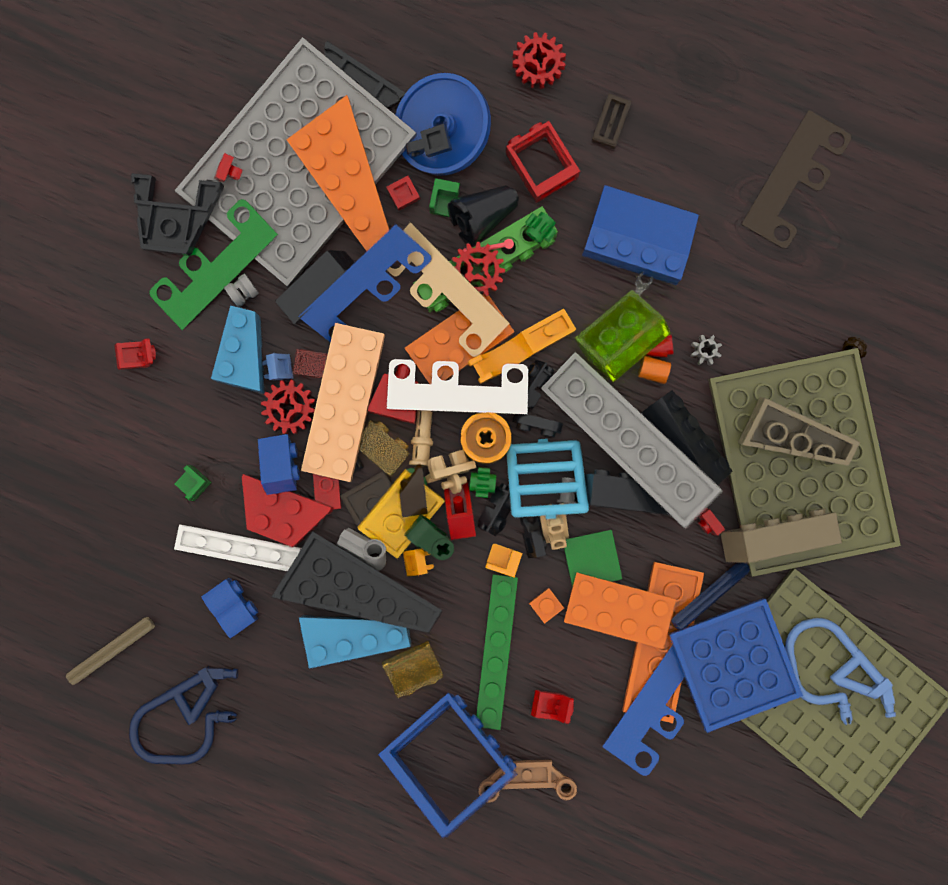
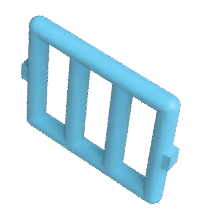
M538 439V443L510 445L506 456L512 516L516 518L545 516L546 519H556V515L588 512L589 504L581 444L578 440L548 442V439ZM570 450L572 452L573 461L517 464L516 454ZM574 471L575 482L519 485L518 474ZM577 492L578 503L521 507V495Z

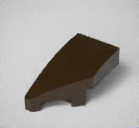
M417 464L414 467L415 471L407 479L404 478L400 482L399 497L402 517L427 514L421 464Z

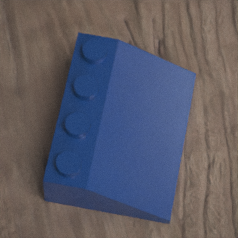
M604 185L582 256L677 285L683 276L699 215Z

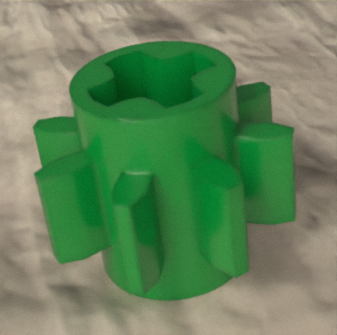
M540 212L538 216L532 213L525 222L528 227L525 233L539 244L544 239L549 243L556 234V230L553 228L556 222L544 212Z
M478 467V473L471 472L469 491H476V497L488 498V493H495L496 474H490V468Z

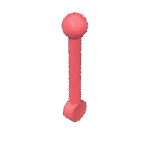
M506 239L503 243L490 245L489 250L504 247L511 249L514 246V242L512 239Z

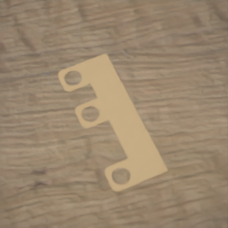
M409 223L403 231L427 251L432 258L431 262L421 270L423 275L410 288L411 295L423 307H429L443 293L473 323L460 336L459 343L471 356L477 357L510 323ZM412 252L409 254L407 261L408 263L412 261L416 266H420L424 261V256L420 252ZM401 264L399 268L393 269L389 267L387 271L393 276H398L406 267ZM428 284L432 288L431 298L423 300L418 296L417 289L419 285ZM473 333L477 334L482 341L481 346L475 350L469 348L466 344L467 336Z

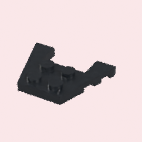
M132 173L131 181L135 187V194H133L134 203L137 204L139 216L137 218L140 248L151 252L191 256L224 189V185L220 182L199 180L195 206L153 202L156 178L152 175Z

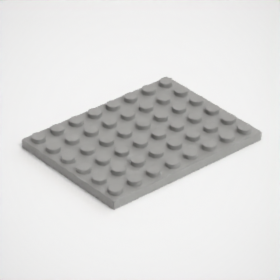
M303 37L175 189L187 202L195 206L199 180L220 182L215 180L214 176L222 155L226 153L233 156L234 159L231 165L242 169V174L238 180L226 177L222 183L224 189L209 220L234 240L241 232L229 221L227 212L240 199L246 200L278 234L254 259L287 287L293 284L345 221L286 139L348 95L376 185L406 149V143L413 141L417 136L414 130ZM238 207L235 210L234 218L237 222L244 223L249 219L250 213L247 208Z

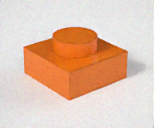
M549 588L529 602L544 624L564 609Z

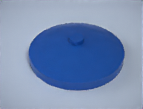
M438 73L419 80L405 93L395 114L416 132L417 136L413 141L422 139L420 131L441 124L447 126L452 147L451 151L430 158L426 156L425 152L422 155L412 157V154H408L407 148L402 153L403 157L415 168L432 175L454 174L471 165L483 151L490 134L491 115L484 95L473 83L456 74Z

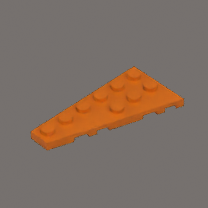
M346 95L286 140L364 249L368 251L390 229L385 218L348 95Z

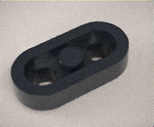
M514 414L512 423L517 424L516 429L530 432L531 428L541 430V435L555 438L556 434H561L563 424L560 422L528 414Z

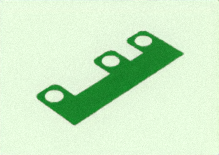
M244 199L237 201L227 212V218L241 233L212 263L198 248H194L191 254L197 255L201 259L202 264L197 271H191L187 268L186 260L189 256L184 255L180 259L179 266L193 280L182 293L166 277L161 278L150 290L151 298L181 330L278 235ZM238 207H245L249 210V219L244 223H239L234 218V212ZM168 285L171 288L172 296L169 300L162 301L157 297L159 286Z

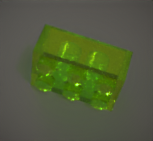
M631 290L576 336L575 340L582 353L614 382L671 333L664 317L636 292Z

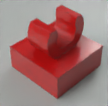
M226 153L222 155L214 176L215 180L223 183L227 176L235 180L240 179L243 170L231 165L234 159L233 156Z

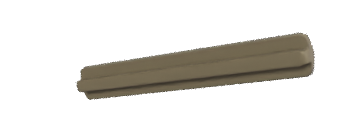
M149 617L143 618L66 674L69 683L72 685L77 684L154 629L153 621Z

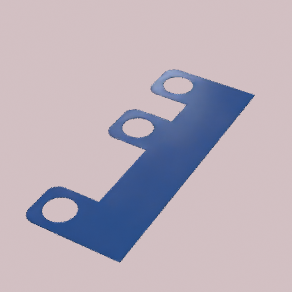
M395 224L298 317L305 313L300 319L331 343L332 338L329 335V329L335 326V323L346 325L337 316L364 290H369L383 302L391 299L400 290V284L385 272L394 262L398 260L410 272L419 273L431 262V255ZM420 252L424 256L423 263L420 266H411L407 261L410 253ZM384 280L391 282L393 285L392 292L387 295H382L377 291V284Z
M673 645L603 745V748L643 776L649 775L659 761L658 753L641 742L649 728H653L667 739H673L684 724L683 717L666 706V703L684 678ZM665 715H671L676 719L677 725L673 731L667 732L661 728L660 721ZM645 751L651 755L652 762L649 767L640 768L637 766L635 758L639 752Z

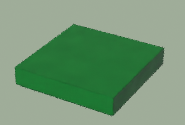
M612 530L566 539L567 546L564 548L572 588L576 572L611 582L622 579Z

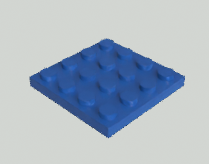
M765 598L685 627L683 630L669 633L704 730L707 733L803 696Z

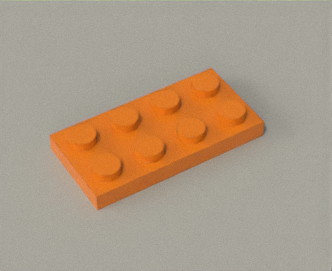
M482 294V296L502 315V313L495 305L493 300L490 298V296L488 295L487 297H485ZM460 310L405 347L406 352L429 384H432V367L436 361L456 362L459 366V371L469 365V360L475 358L459 343L460 336L473 324ZM510 324L480 355L487 353L515 333ZM473 333L467 336L466 344L469 348L475 350L481 346L482 341L477 334ZM441 366L437 371L438 377L444 381L451 378L454 374L453 369L449 366Z
M576 572L564 622L664 649L676 599Z

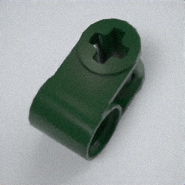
M419 515L404 534L414 545L425 550L438 560L449 559L454 553V545L448 535L423 515Z

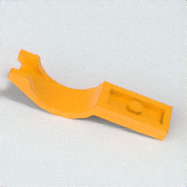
M562 309L520 332L517 336L494 350L469 360L468 364L474 366L480 376L478 381L481 384L502 374V367L505 364L522 363L532 355L574 333L576 328L565 309Z

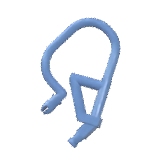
M823 618L804 620L792 628L786 638L785 650L803 694L801 697L803 700L816 705L839 702L837 705L840 709L841 721L845 725H847L846 718H848V724L852 722L851 703H848L845 693L824 696L813 695L804 689L799 679L794 653L795 641L804 630L823 627L833 632L852 655V658L834 672L830 679L838 686L870 698L877 699L880 697L886 711L885 717L896 716L892 691L893 684L888 678L883 677L836 623ZM860 665L875 684L870 687L846 678V676Z

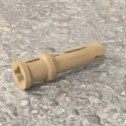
M417 410L415 437L411 440L413 445L412 460L409 461V465L416 466L421 464L422 467H428L427 460L430 458V447L433 446V441L430 438L433 411Z

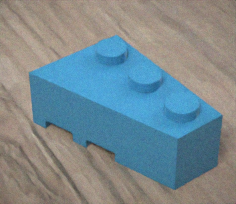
M230 305L211 379L219 383L264 394L260 316L256 312Z

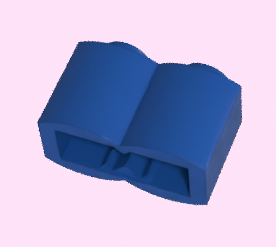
M230 578L218 584L201 596V598L216 617L224 632L229 638H232L258 619L256 616L258 610L252 601L249 600L247 602L242 596L244 590L237 580L232 581Z

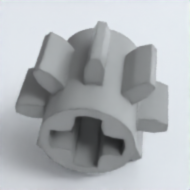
M702 334L699 336L700 343H691L695 350L690 356H696L699 359L698 365L703 363V361H707V364L710 366L713 364L712 357L719 359L722 356L717 352L722 344H716L713 341L714 335L709 339H705V336ZM703 347L710 348L711 352L708 354L707 352L702 353L701 349Z

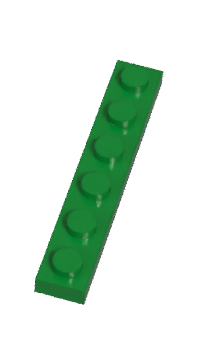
M496 574L492 576L476 716L484 725L482 728L501 729L518 577Z

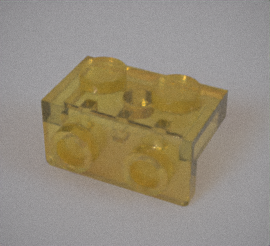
M370 420L368 426L363 431L359 450L391 477L409 457L410 453L406 451L409 446L399 437L395 440L387 434L390 429L382 422L378 421L375 424Z
M429 641L382 662L397 698L410 695L415 690L426 685H432L443 678L440 663Z

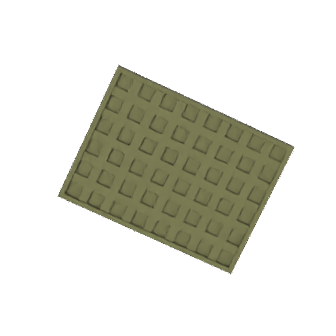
M792 568L767 599L784 647L789 632L794 626L804 620L823 618L836 623L883 677L888 678L893 684L892 691L896 716L885 717L886 711L880 697L877 699L870 698L838 686L830 679V676L849 661L852 655L833 632L823 627H814L801 632L794 644L800 682L806 691L817 696L845 693L848 703H851L850 710L853 717L851 724H848V718H846L847 725L841 721L840 709L837 705L839 702L816 705L803 700L801 697L744 718L741 721L861 818L948 708V692L798 570ZM860 665L846 676V678L870 687L875 684Z

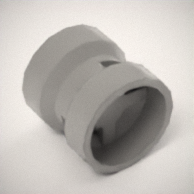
M245 273L238 277L237 282L229 283L224 287L237 307L245 304V300L249 297L254 298L259 294Z

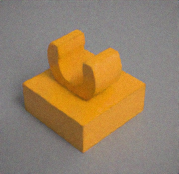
M423 549L404 551L403 556L407 576L427 574V570L433 569L434 564L426 565L425 556L431 554Z

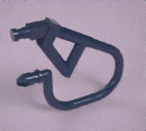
M207 666L198 671L196 675L142 705L135 712L130 722L129 739L134 752L141 759L153 764H191L202 759L208 753L213 743L214 721L216 723H232L237 718H230V716H237L236 713L233 711L220 712V710L208 712L205 716L204 742L196 752L190 755H155L149 753L139 741V723L146 713L174 699L188 725L198 720L218 686L216 679H237L238 669L233 668L232 670ZM203 682L206 687L191 710L183 693Z

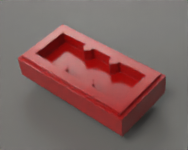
M313 474L315 501L334 507L333 509H342L340 480Z

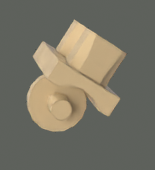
M464 449L449 454L452 466L446 468L443 456L427 460L430 473L425 476L427 484L447 478V481L441 483L443 490L449 488L453 494L460 493L461 485L467 483V479L465 476L459 477L458 475L476 468L474 460L468 461Z
M566 514L556 515V519H546L545 516H540L542 534L546 543L551 544L552 550L565 548L567 546L566 539H569Z

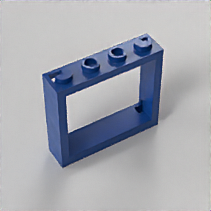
M447 693L378 754L442 838L452 834L518 775L514 770L517 767L514 761L508 755L504 757L498 750L500 745L491 734L487 736L481 728L484 725L475 714L471 716L466 711V702L458 694L454 696V694ZM450 707L454 709L505 773L451 822L398 756V753Z

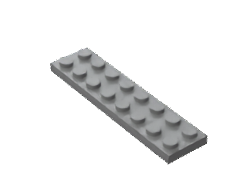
M576 352L541 387L563 411L685 529L723 492Z

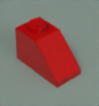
M467 480V483L461 485L460 493L453 494L449 488L444 489L451 540L476 536Z

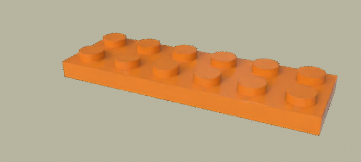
M653 562L647 591L676 599L672 614L673 618L700 595L704 573ZM670 622L664 649L636 642L622 708L623 712H627L672 646L669 633L677 631L672 622ZM681 683L666 703V706L675 712ZM665 715L661 721L673 723L674 717Z

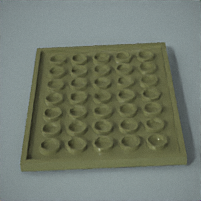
M858 348L708 379L724 456L733 471L729 474V480L739 527L749 523L761 525L764 524V520L779 518V521L787 520L786 516L802 513L803 517L809 516V511L825 509L826 513L836 512L842 543L749 563V574L751 577L901 546ZM763 397L857 440L860 444L848 466L745 446L738 443L759 398Z

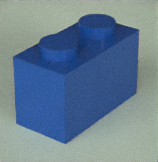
M288 434L258 439L261 485L266 494L270 495L297 490L296 480H300L298 465L294 464V458H298L296 443H291Z

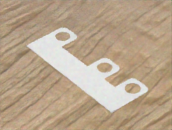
M394 359L389 363L387 409L509 414L528 413V368L524 364H505L502 367V387L458 385L459 366L456 362L436 361L432 367V384H415V363L412 360ZM399 364H405L410 368V375L405 379H399L394 374V368ZM441 366H449L453 369L454 374L450 380L444 381L438 377L437 371ZM517 368L522 371L523 379L519 383H511L507 379V372L510 369Z

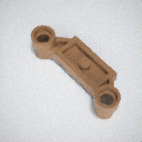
M552 760L514 761L517 766L514 770L518 775L502 788H554L557 795L563 800H570L577 793L575 782L552 766ZM501 768L481 782L479 796L486 791L484 789L486 786H492L505 774ZM565 783L570 785L567 789L561 788ZM499 792L496 795H494L488 802L495 801L499 796Z

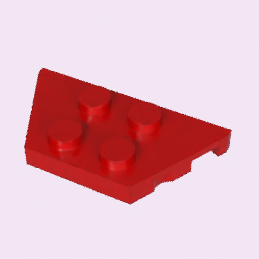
M247 474L242 476L247 530L275 541L296 547L309 532L318 526V523L327 514L333 511L334 507L292 491L267 495L260 479Z

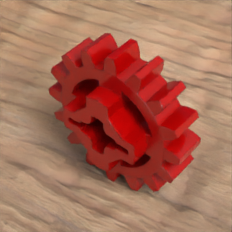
M535 32L533 39L526 35L524 36V44L521 42L517 43L518 51H513V58L515 60L512 62V67L518 68L515 75L516 77L523 76V84L531 81V88H534L536 83H539L542 89L545 82L552 86L554 84V77L557 79L561 78L562 73L560 70L565 69L566 63L562 61L565 60L566 53H560L563 45H555V37L548 40L547 33H544L542 38H539L537 32ZM532 48L530 53H526V51ZM537 54L538 58H540V61L542 62L541 68L540 63H538V60L536 59ZM553 67V69H552L551 71H549L548 73H546V70H547L548 68Z
M480 242L476 243L475 248H472L468 243L466 244L467 251L464 252L459 248L457 252L460 257H453L452 262L456 264L454 267L459 272L463 262L467 267V273L464 275L466 280L470 284L472 282H481L485 285L474 288L479 293L483 292V295L487 297L489 295L488 289L494 292L497 290L495 282H503L499 274L505 273V269L499 268V265L504 260L496 259L499 251L495 250L491 253L489 251V244L483 249ZM472 254H482L485 256L480 259L474 258ZM491 263L494 266L493 279L488 273V267ZM471 265H474L475 267L481 265L483 267L481 271L483 275L481 276L477 273L474 276L472 274L473 267Z
M282 380L280 381L279 388L271 385L273 390L271 394L268 392L264 393L268 400L261 402V405L265 406L267 410L262 411L261 414L269 416L265 423L267 425L274 423V431L277 432L282 428V434H287L289 429H291L293 434H297L298 427L303 430L307 429L304 424L306 421L312 423L313 419L309 415L315 412L311 405L315 404L316 400L308 398L312 394L310 390L303 392L304 384L300 383L295 387V381L290 380L287 386ZM284 392V396L282 398H280L279 400H275L279 394ZM296 392L302 396L305 405L299 404L296 400ZM290 401V404L294 405V410H289L287 414L283 407L288 405ZM273 410H276L280 413L281 422H279L276 419ZM299 414L303 415L297 422L293 423V419Z

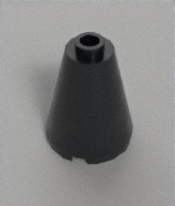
M507 185L454 198L448 203V214L453 226L458 225L462 232L458 233L460 238L466 244L469 243L473 246L480 242L517 208L519 196L514 188H510Z

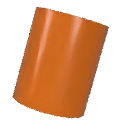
M644 355L638 377L666 384L671 363Z

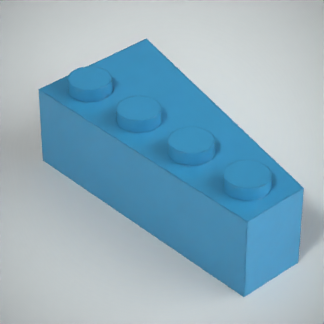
M312 615L299 617L309 668L407 648L412 644L409 629L360 617Z

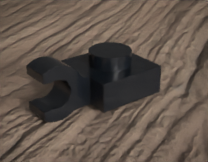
M445 124L420 131L422 139L406 143L407 152L412 154V157L422 155L425 152L426 156L430 158L452 150Z
M533 516L534 521L532 524L528 522L527 517H520V523L525 532L522 535L528 559L546 555V540L541 535V531L537 530L541 524L540 516Z

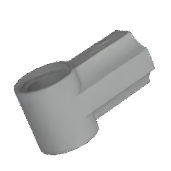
M350 528L344 529L337 542L339 548L377 571L385 567L386 547L382 541L377 539L370 540ZM373 553L379 554L377 557H371L370 555Z

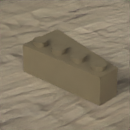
M763 397L759 398L738 443L745 446L848 466L860 444L857 440Z
M825 509L809 511V516L803 517L802 513L786 516L787 520L779 521V518L764 520V524L761 525L749 523L740 525L739 529L721 532L725 560L726 562L751 563L840 544L842 541L836 512L826 513Z

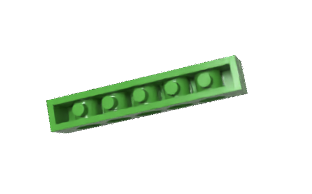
M542 206L532 213L538 216L540 212L546 213ZM530 213L484 240L480 245L484 247L487 244L493 245L503 243L506 239H512L514 242L513 247L515 248L512 254L503 253L501 248L489 250L491 253L495 250L499 251L496 259L504 260L499 265V268H503L507 272L513 267L512 263L520 259L523 262L534 255L533 251L539 247L545 249L555 242L554 238L557 237L558 233L555 226L553 228L556 230V234L549 243L545 239L541 244L535 241L528 242L524 240L522 235L528 229L525 222L532 214ZM472 254L474 258L480 259L485 256L482 254ZM452 260L449 261L453 266H456V264L453 263ZM463 262L461 263L460 271L467 269ZM471 265L473 267L472 274L474 276L477 273L481 276L483 275L481 273L483 269L481 265L478 267ZM493 265L488 267L490 276L494 275ZM472 282V283H471L472 286H475V285H478V287L483 286V284H482L481 282ZM421 284L417 289V293L421 299L427 300L432 296V288L428 284ZM441 293L426 308L429 313L433 310L439 312L449 305L447 302L450 300Z

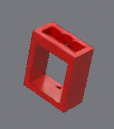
M550 121L544 124L541 122L535 124L529 129V133L522 137L521 135L513 137L506 146V155L536 203L579 177V168ZM546 137L565 169L536 186L517 153Z

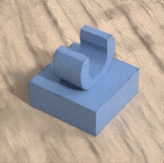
M273 353L266 355V360L262 362V366H268L269 374L264 375L265 379L283 381L293 379L290 354Z

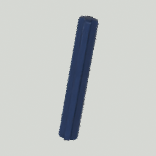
M737 562L672 618L671 622L677 630H683L750 572L749 563Z

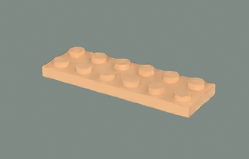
M335 323L301 471L352 482L385 334Z

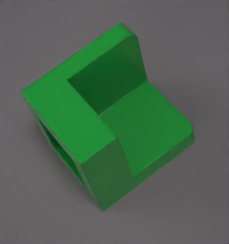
M435 178L429 206L430 214L449 217L447 205L451 200L459 197L460 183Z
M186 465L183 468L185 473L174 485L186 494L185 498L187 500L196 501L211 484V481L194 466Z

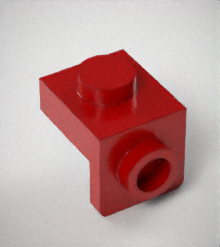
M144 339L141 342L116 343L114 345L118 370L147 368L153 364V360L156 358L155 347L150 344V339Z
M535 690L531 716L558 720L569 724L574 711V699L562 693Z

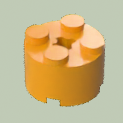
M490 412L478 413L471 416L463 425L461 445L471 460L480 464H492L502 459L508 452L511 445V431L507 422L501 416ZM489 432L492 443L486 442L483 445L480 443L482 438L479 435L481 433L486 435Z

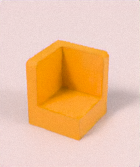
M493 544L485 568L515 577L522 553Z

